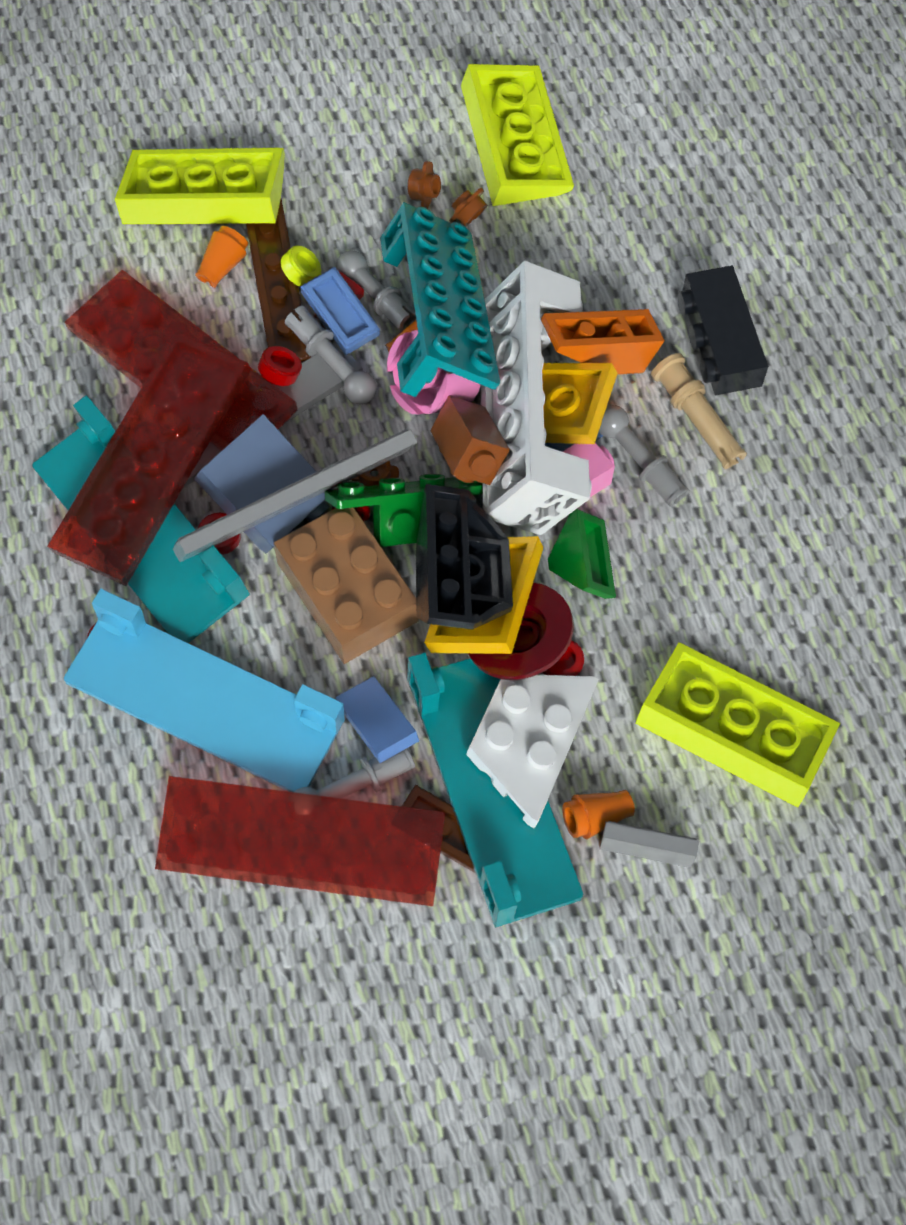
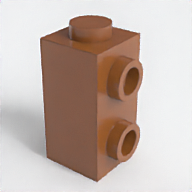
M451 395L448 396L430 430L439 446V451L443 454L450 467L452 475L466 483L477 481L491 485L510 450L486 407Z

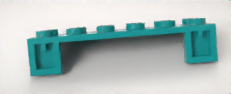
M403 202L380 237L384 262L398 267L407 254L418 327V335L397 363L400 391L416 397L426 383L432 382L438 367L496 390L501 382L472 234L460 223H450L436 217L427 208H416Z
M86 395L73 405L82 419L76 424L79 429L36 460L32 467L165 631L184 642L190 643L246 599L250 593L240 576L214 545L191 558L179 562L173 551L175 543L180 537L196 529L123 444L111 423Z
M425 652L408 657L407 681L495 928L582 900L583 891L549 801H547L536 827L528 826L523 820L525 814L508 795L503 797L492 785L489 775L480 771L466 755L501 679L481 671L471 658L442 667L436 666L431 668Z

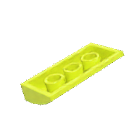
M468 64L461 83V89L492 206L559 196L572 191L574 183L540 66Z
M284 148L132 150L115 197L122 224L276 223L283 184Z
M678 642L644 701L635 723L796 807H799L808 792L840 725L839 722Z

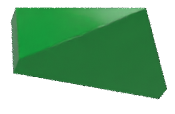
M576 509L569 514L548 557L549 570L582 591L604 599L616 598L605 520Z

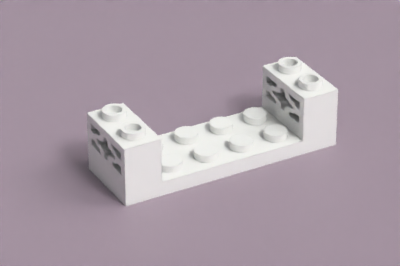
M524 260L484 299L501 383L496 390L481 385V406L486 407L510 450L491 485L483 483V510L489 514L494 522L542 535L588 501L592 489L589 477V460L545 446L547 433L544 428L543 410L545 403L542 381L544 357L541 352L552 342L541 321V317L544 313L582 312L583 303L581 301L580 281Z

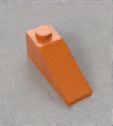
M649 309L544 313L541 317V321L557 353L580 363H612L618 374L643 373L665 341Z

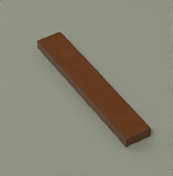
M280 199L276 223H247L246 228L268 347H285L293 351L299 357L301 363L311 358L305 351L306 345L285 325V319L290 313L301 322L295 309L302 305L298 286L287 278L281 267V258L291 247L282 199Z

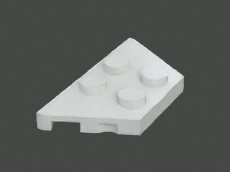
M535 675L519 680L501 679L466 753L480 771L489 775L492 785L503 797L508 795L525 814L523 820L532 828H535L548 801L599 679L596 677Z

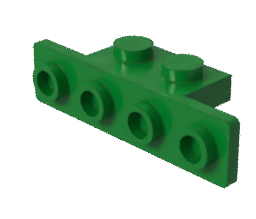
M423 474L419 476V481L405 482L401 478H383L379 480V485L364 486L360 482H343L338 484V489L326 490L324 493L325 501L337 509L374 506V538L380 547L417 543L426 484L466 489L472 495L483 494V483L477 481L466 483L456 477L445 478L442 474Z

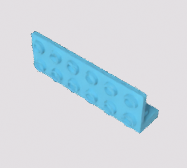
M100 588L92 602L98 621L64 676V681L67 685L291 793L299 788L310 787L345 721L344 703L302 684L297 695L147 624L141 607Z

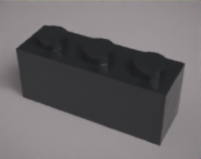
M733 265L686 274L683 289L678 292V306L681 315H688L691 323L689 326V339L692 348L700 349L703 358L700 360V372L704 383H711L715 396L762 387L769 366Z

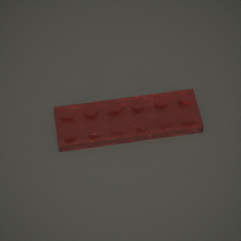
M121 270L64 322L67 329L221 451L263 414L279 429L298 411L296 401L264 379L262 375L124 270Z
M174 332L47 547L52 553L127 586L249 375L251 369L248 362Z
M169 776L155 869L434 906L446 812Z

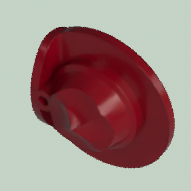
M533 582L512 654L468 653L469 657L481 671L499 679H525L546 671L559 661L567 651L572 640L574 622L569 605L554 589Z

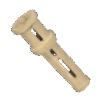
M681 353L672 354L655 366L651 376L654 381L661 382L670 394L672 406L678 410H684L722 463V467L726 470L739 463L736 459L737 457L743 460L747 452L742 449L705 398L704 384L702 381L693 378L684 365L685 358Z

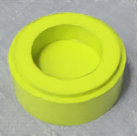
M295 245L291 247L281 258V267L284 274L297 286L301 287L321 275L322 270L318 258L312 251L303 246Z

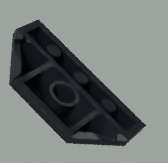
M431 484L425 485L416 544L417 618L426 624L473 630L511 612L513 597L509 539L489 514L476 504L477 499L466 489Z

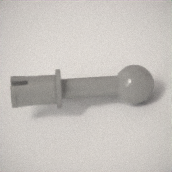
M350 250L339 256L336 268L351 280H355L375 300L373 309L378 315H385L400 332L416 320L415 309L402 299L401 291L394 286L385 288L367 271V261L361 253Z
M305 306L297 307L295 312L299 315L298 317L301 322L290 313L285 319V325L306 345V353L309 356H314L318 353L344 382V393L349 401L355 404H366L371 401L377 390L374 378L367 372L356 371L331 344L334 337L333 332L330 329L325 330L308 312Z
M607 405L599 433L604 437L617 439L643 469L639 476L642 482L647 480L669 506H673L683 499L690 490L666 464L668 462L666 456L663 455L656 459L629 429V419L626 411L617 405Z
M408 748L382 763H379L376 758L367 760L364 757L360 759L362 769L321 789L315 790L310 787L297 789L288 800L290 816L301 824H311L322 816L326 806L369 785H372L375 792L380 791V785L415 768V763Z

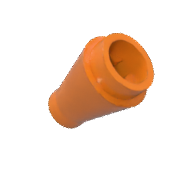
M221 226L219 231H213L195 276L204 283L209 282L210 286L216 288L218 283L247 255L245 249L248 246V241L239 232L228 226Z
M627 790L610 793L573 795L571 801L564 802L562 811L564 822L570 835L573 838L582 836L584 839H589L602 832L606 822L618 823L625 818L634 816L635 807L630 793Z

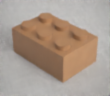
M335 508L274 542L277 564L343 664L348 663L419 622L416 611V597L354 508Z

